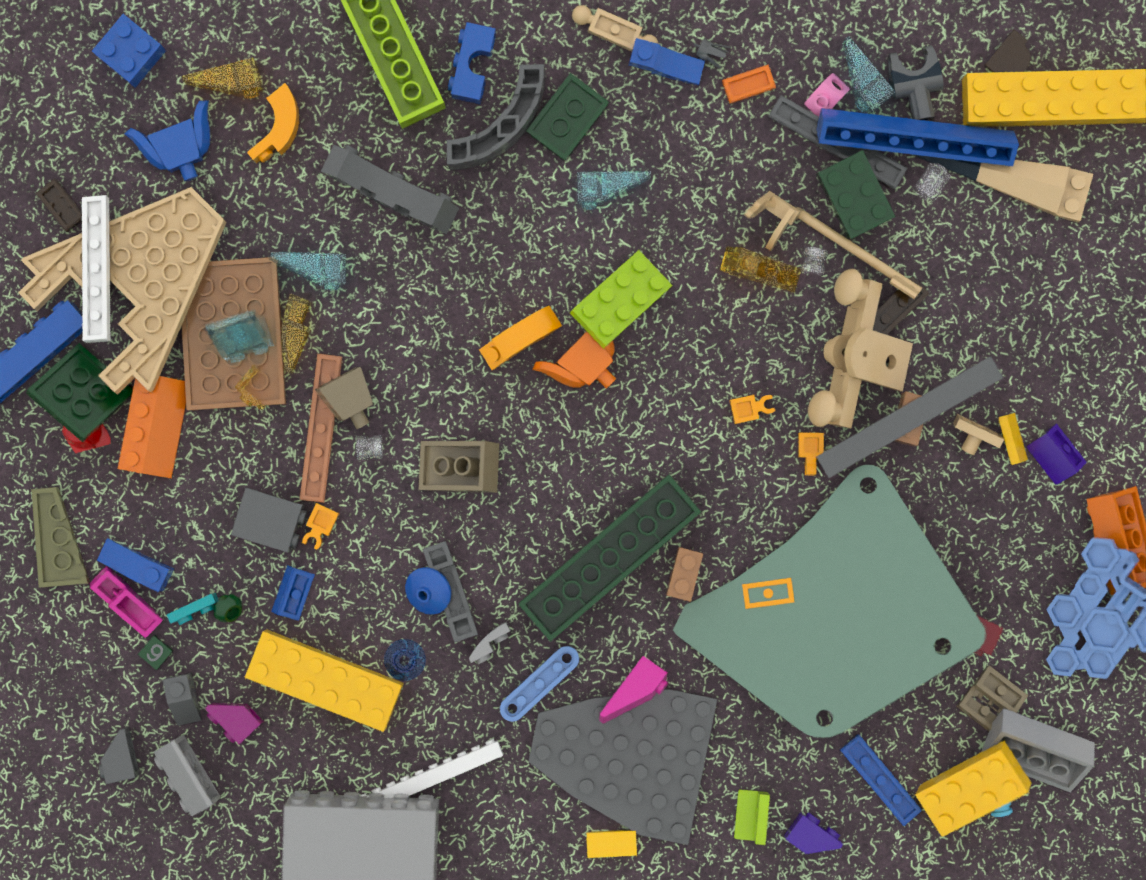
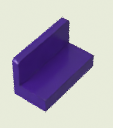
M1057 423L1027 446L1029 452L1055 485L1078 473L1087 463Z

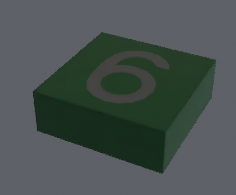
M153 635L138 655L154 669L158 670L174 650L156 635Z

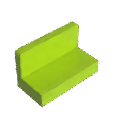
M741 789L738 791L735 839L751 840L755 844L760 845L766 844L770 800L768 792Z

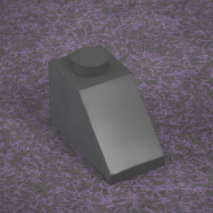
M192 672L163 679L167 704L177 726L202 721Z
M129 727L118 731L101 759L99 772L101 778L105 779L106 784L135 778L140 775Z

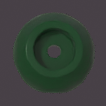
M233 594L221 596L213 606L214 617L224 623L235 621L242 612L241 599Z

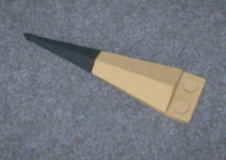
M913 155L1000 191L1044 212L1078 223L1081 221L1093 177L1091 173L1071 169L1066 166L1015 160L1013 166Z

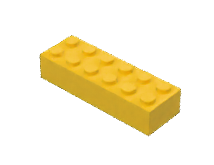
M270 630L262 632L245 678L382 732L387 728L404 684Z

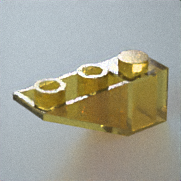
M726 247L720 271L795 293L801 269L742 247Z

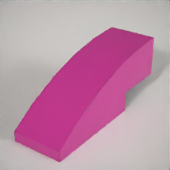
M106 566L90 582V589L106 601L115 613L143 637L146 638L163 621L156 611L110 567Z

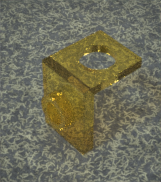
M253 365L234 388L242 394L239 398L251 407L254 404L260 410H264L266 406L244 388L260 369Z

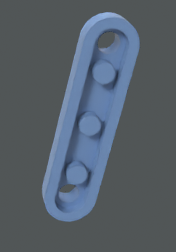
M562 646L502 701L500 705L502 717L511 722L523 717L578 665L579 654L577 650L571 646ZM566 653L572 657L568 663L562 660V656ZM515 704L517 711L514 713L509 712L508 706Z

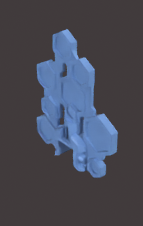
M1093 537L1081 553L1088 569L1081 575L1070 595L1057 594L1046 609L1054 626H1059L1064 636L1060 645H1056L1046 659L1054 675L1071 677L1075 670L1086 669L1089 677L1107 679L1129 647L1135 648L1138 644L1141 652H1146V589L1128 577L1139 562V559L1135 552L1117 548L1113 539ZM1110 579L1116 592L1106 607H1100L1098 604L1108 592L1106 584ZM1130 592H1133L1128 601L1126 602L1125 599L1127 598V596L1130 594ZM1138 606L1144 607L1132 626L1129 627L1127 621ZM1081 630L1086 643L1081 650H1077L1075 645L1080 639L1078 632Z

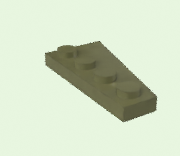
M59 487L31 489L39 588L90 583Z

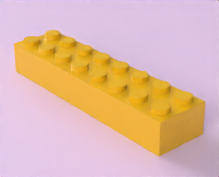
M1146 69L967 73L962 78L963 125L996 127L1146 123Z

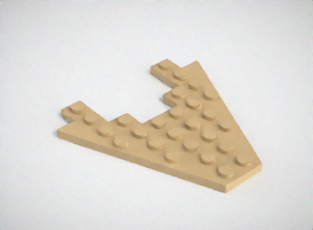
M192 187L109 221L110 281L135 305L118 323L134 341L98 375L116 394H119L134 378L149 392L154 390L226 225V221ZM82 233L28 255L21 260L36 276L18 293L36 311H39L71 278L82 287Z

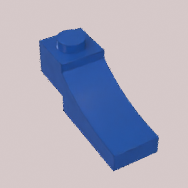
M636 38L629 66L651 71V74L699 85L705 61L660 46V44Z

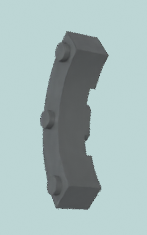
M544 64L519 65V77L513 99L507 109L503 111L491 126L478 134L475 133L467 137L447 140V165L450 171L476 167L489 162L510 149L524 135L533 122L543 98L546 77Z
M333 145L321 172L344 185L357 189L356 192L408 218H415L423 225L444 234L448 233L459 210V207L451 203L453 200L451 197L440 192L437 196L404 181L405 176L398 172L391 171L390 174L359 157L357 155L358 151L348 145H345L344 148Z

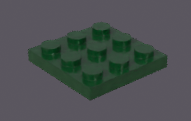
M78 343L28 388L26 394L81 442H84L132 397L133 389L127 385L119 394H116L98 376L106 366Z

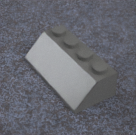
M1003 708L992 722V728L989 730L981 751L983 752L1005 741L1028 777L1071 793L1094 767L1095 743Z

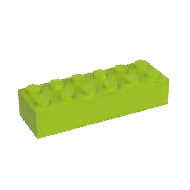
M341 0L401 128L408 127L445 109L446 106L396 0Z

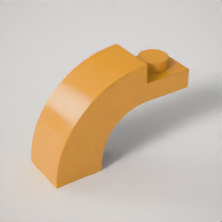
M285 83L266 98L274 110L275 121L270 133L247 152L256 164L259 161L262 163L267 161L273 155L272 150L275 148L282 156L291 146L297 134L299 110L295 97Z
M549 305L506 329L480 348L479 351L491 370H494L527 347L544 339L562 327Z

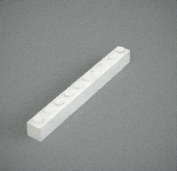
M494 739L485 742V746H474L471 748L472 751L468 753L466 751L457 754L458 757L454 759L448 757L440 765L434 763L428 766L429 769L426 771L420 769L414 772V776L409 777V775L400 778V782L395 783V781L386 784V788L381 789L378 787L373 789L372 793H382L384 798H394L395 794H407L410 796L497 759L504 754L498 740L494 741ZM366 793L359 795L369 797V795H367Z

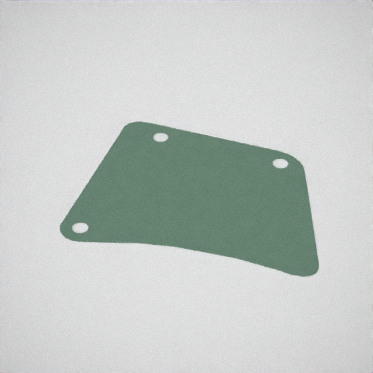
M862 465L850 472L819 511L785 544L736 579L686 604L673 629L678 637L793 726L807 735L822 738L832 737L846 731L978 650L984 643L986 636L984 626L883 470L873 465ZM866 477L873 478L877 484L876 490L870 494L864 493L860 488L862 479ZM791 578L794 603L745 609L742 584ZM787 583L748 589L750 603L789 598ZM769 588L773 591L771 598L764 597L763 592L765 589ZM939 638L948 639L951 643L950 652L945 655L938 654L934 649L935 641ZM821 710H828L832 713L833 721L827 727L820 726L817 723L816 716Z

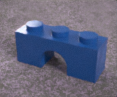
M467 22L465 29L460 30L458 43L462 44L460 53H455L453 67H456L455 77H450L448 91H451L453 99L481 104L486 79L485 76L473 73L469 65L476 56L491 57L496 37L495 28Z

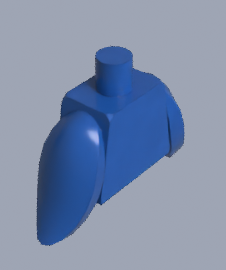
M209 100L198 102L194 112V121L188 119L150 134L147 137L133 128H130L124 135L134 142L143 156L154 167L160 170L167 169L170 172L180 169L184 182L193 180L198 177L193 164L203 160V155L210 146Z

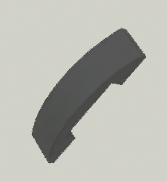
M444 541L424 548L423 552L428 567L439 571L447 579L451 588V600L444 611L454 642L478 635L471 609L447 542Z

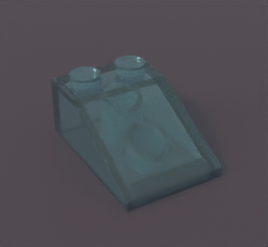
M254 310L205 326L206 332L224 360H230L231 363L244 360L245 355L252 352L255 355L266 353L269 351L268 347L274 346L265 317Z

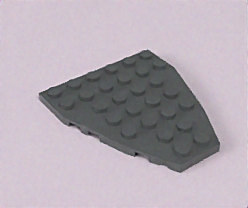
M664 689L660 695L656 693L653 699L604 724L599 721V714L613 695L590 698L538 712L529 756V762L571 796L626 828L636 831L637 834L688 845L717 698L673 689Z

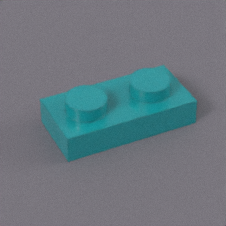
M216 593L209 594L167 614L169 622L171 624L178 621L179 625H182L192 620L191 615L198 611L202 615L212 611L214 604L219 599Z

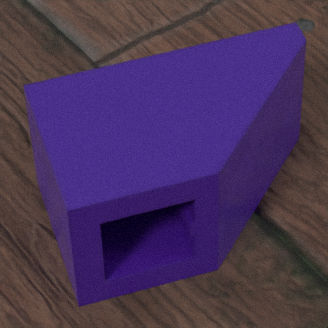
M800 812L784 834V838L805 854L841 849L843 843L839 840L841 835L830 827L826 830L818 825L820 820L809 812L807 815Z

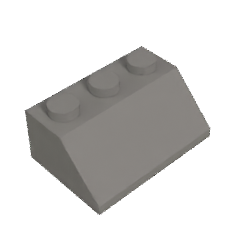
M184 734L154 752L156 765L160 770L164 769L168 776L167 783L172 791H177L181 798L179 800L180 805L186 813L189 812L191 816H194L212 806L221 798Z

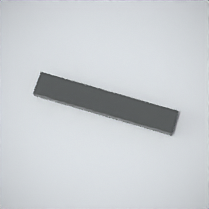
M780 95L768 116L770 119L841 160L863 150L877 180L893 190L896 189L908 169L877 150L820 144L816 131L819 117Z

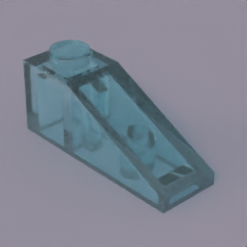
M848 36L842 43L854 97L857 99L855 104L863 113L867 111L868 114H872L892 98L896 92Z
M651 171L577 172V205H582L583 209H596L598 204H603L649 181Z
M271 252L269 254L270 261L316 285L324 286L325 290H339V286H343L346 283V254Z

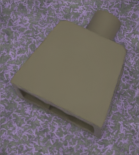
M355 367L315 389L316 393L339 421L351 418L356 429L369 423L363 410L373 405L361 367Z

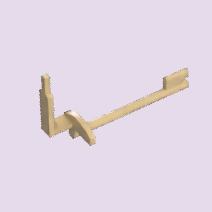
M771 191L758 199L745 213V216L748 218H754L764 209H767L782 219L765 247L770 251L776 245L787 225H792L799 218L890 278V284L911 298L915 299L922 290V287L800 207L795 208Z

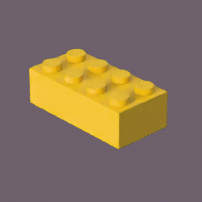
M1002 741L924 782L919 786L915 795L943 837L1027 794L1031 781L1006 742Z

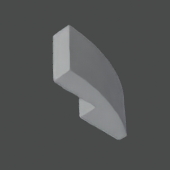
M507 621L496 627L481 640L469 657L471 663L477 661L480 664L491 658L489 653L493 652L494 649L490 642L494 640L495 644L508 638L507 633L511 629Z

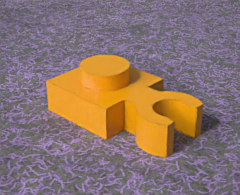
M754 395L729 400L734 424L759 419L758 412L760 411L764 414L773 413L775 408L766 409L764 407V402L772 399V395H765L757 402Z
M316 503L306 524L312 530L303 537L302 543L307 544L308 539L314 537L317 541L314 549H319L322 545V533L327 536L330 535L340 513Z

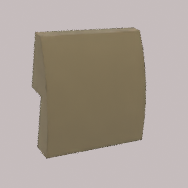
M987 666L956 707L989 731L992 728V722L997 716L990 711L988 706H983L973 699V696L981 699L997 713H1000L1003 708L1017 713L1028 695L991 666ZM983 695L989 699L988 703L982 699ZM994 703L999 707V709L996 710L991 705Z

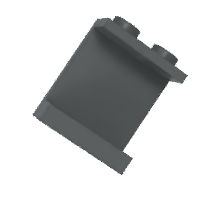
M245 488L231 535L281 551L291 552L292 548L296 549L300 535L296 534L299 524H304L307 516V511L304 510L305 505L262 493L252 488Z

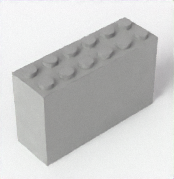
M297 790L295 793H291L284 805L282 880H437L439 799H434L432 795H420L419 798H409L407 794H395L394 798H384L382 793H370L369 797L359 796L357 792L334 795L332 791L310 794L307 790Z

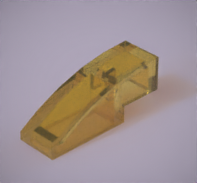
M290 293L282 322L281 346L285 371L293 374L311 331L309 327L303 325L311 302Z

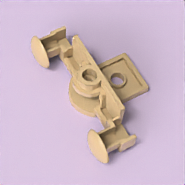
M848 269L842 272L837 278L834 287L836 300L842 305L851 304V306L847 308L842 335L828 340L824 346V357L835 368L830 391L822 390L816 393L808 406L809 419L817 427H823L827 424L844 428L852 427L862 380L897 391H903L913 343L873 331L882 283L862 279L859 271L855 269ZM887 357H889L888 367L886 366Z

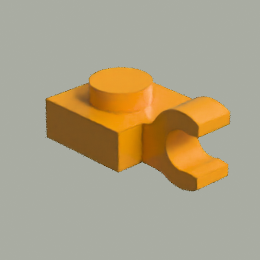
M798 433V458H805V475L815 476L816 457L824 453V433Z

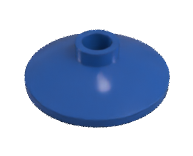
M422 567L414 570L408 576L405 591L409 602L414 608L422 613L431 615L438 614L446 609L451 600V588L447 579L439 571Z

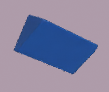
M287 565L272 612L299 621L315 574Z

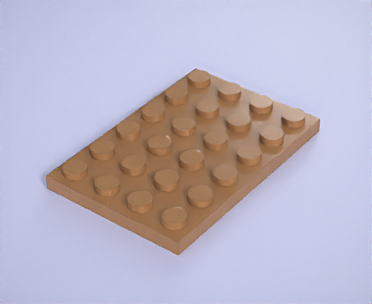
M276 257L209 262L182 324L186 409L188 411L286 404L278 261Z

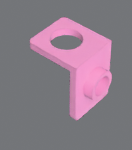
M832 73L804 104L819 117L821 108L832 109L850 88ZM832 82L836 83L841 90L837 89Z

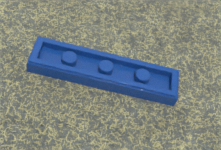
M859 734L839 749L903 826L923 811Z

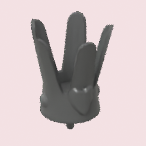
M705 38L700 45L693 44L699 47L696 56L709 61L718 69H721L720 65L714 61L710 54L725 58L726 53L729 54V52L719 47L731 48V46L712 43Z

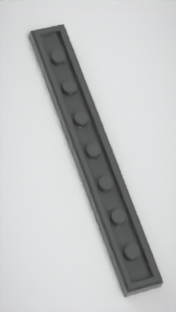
M990 356L818 455L816 458L828 478L999 381L1003 376Z

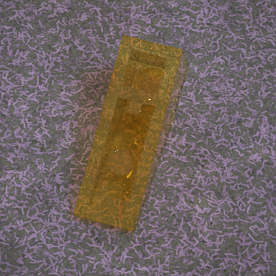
M254 58L182 76L183 81L189 86L244 96V98L256 97L259 95L258 92L264 91L258 65Z

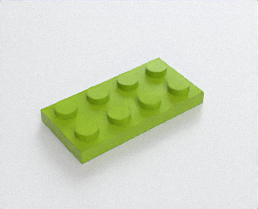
M638 250L574 307L570 314L604 349L672 287V284Z

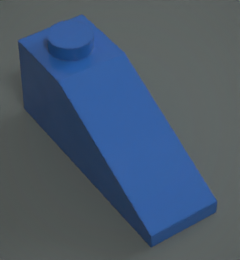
M109 538L106 539L97 559L102 564L157 592L165 590L174 571V568Z

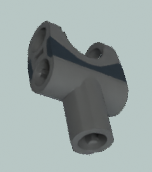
M924 46L925 63L921 69L913 71L903 66L896 52L890 53L888 55V70L894 100L908 97L913 119L927 121L935 118L930 92L943 90L944 82L941 66L933 46Z

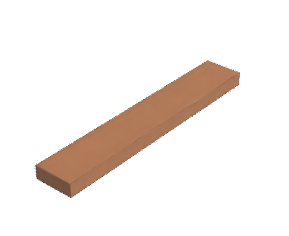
M317 354L300 500L325 503L335 416L316 393L315 389L340 376L343 358L341 356Z

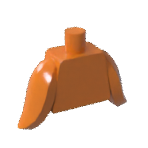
M586 331L556 362L557 364L538 361L535 362L532 370L544 373L572 388H580L584 385L589 386L597 379L607 389L616 380V377L606 369L613 362L614 342L612 341L603 349Z

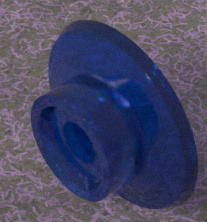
M409 639L393 642L386 650L384 656V664L388 673L401 681H409L418 677L426 663V656L422 647ZM402 656L409 658L407 665H403L400 662Z

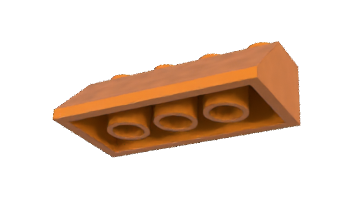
M159 376L154 390L149 392L135 378L118 469L172 478L186 408L185 381Z
M1137 486L1086 499L1088 504L1087 511L1091 516L1094 527V537L1113 539L1117 548L1135 552L1139 562L1128 577L1146 588V521ZM1109 579L1106 585L1110 590V594L1114 595L1116 589Z

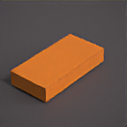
M769 65L722 80L729 104L776 89Z

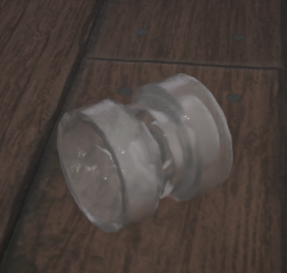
M804 247L803 256L805 259L801 265L800 272L804 274L814 272L816 276H824V260L827 259L828 251L821 248Z
M374 435L372 438L357 436V459L366 460L368 457L383 459L382 435Z

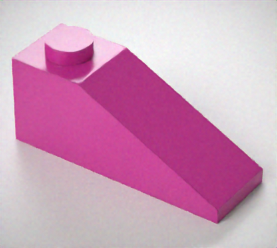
M642 656L599 714V721L604 724L653 699L656 693L660 695L668 684L666 681L667 672Z

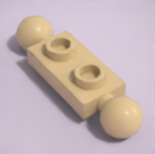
M580 5L572 12V18L576 24H590L588 33L629 51H632L636 38L658 44V40L653 35L640 36L643 27L598 8L595 15H593L588 7Z

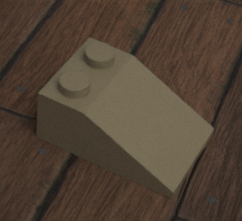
M421 441L418 490L497 493L499 444L488 441Z

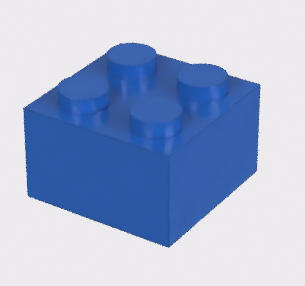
M122 14L92 52L136 88L166 50L137 24Z

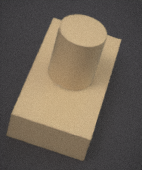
M957 414L953 422L955 428L968 433L961 449L969 454L975 455L982 440L998 448L1001 447L1004 441L1002 434Z

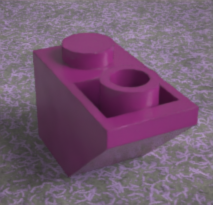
M211 703L205 708L209 712L207 717L215 725L220 724L225 729L224 735L232 743H242L264 722L248 704Z

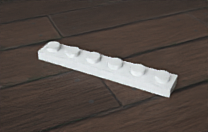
M106 195L82 197L83 341L85 343L110 341L109 198Z

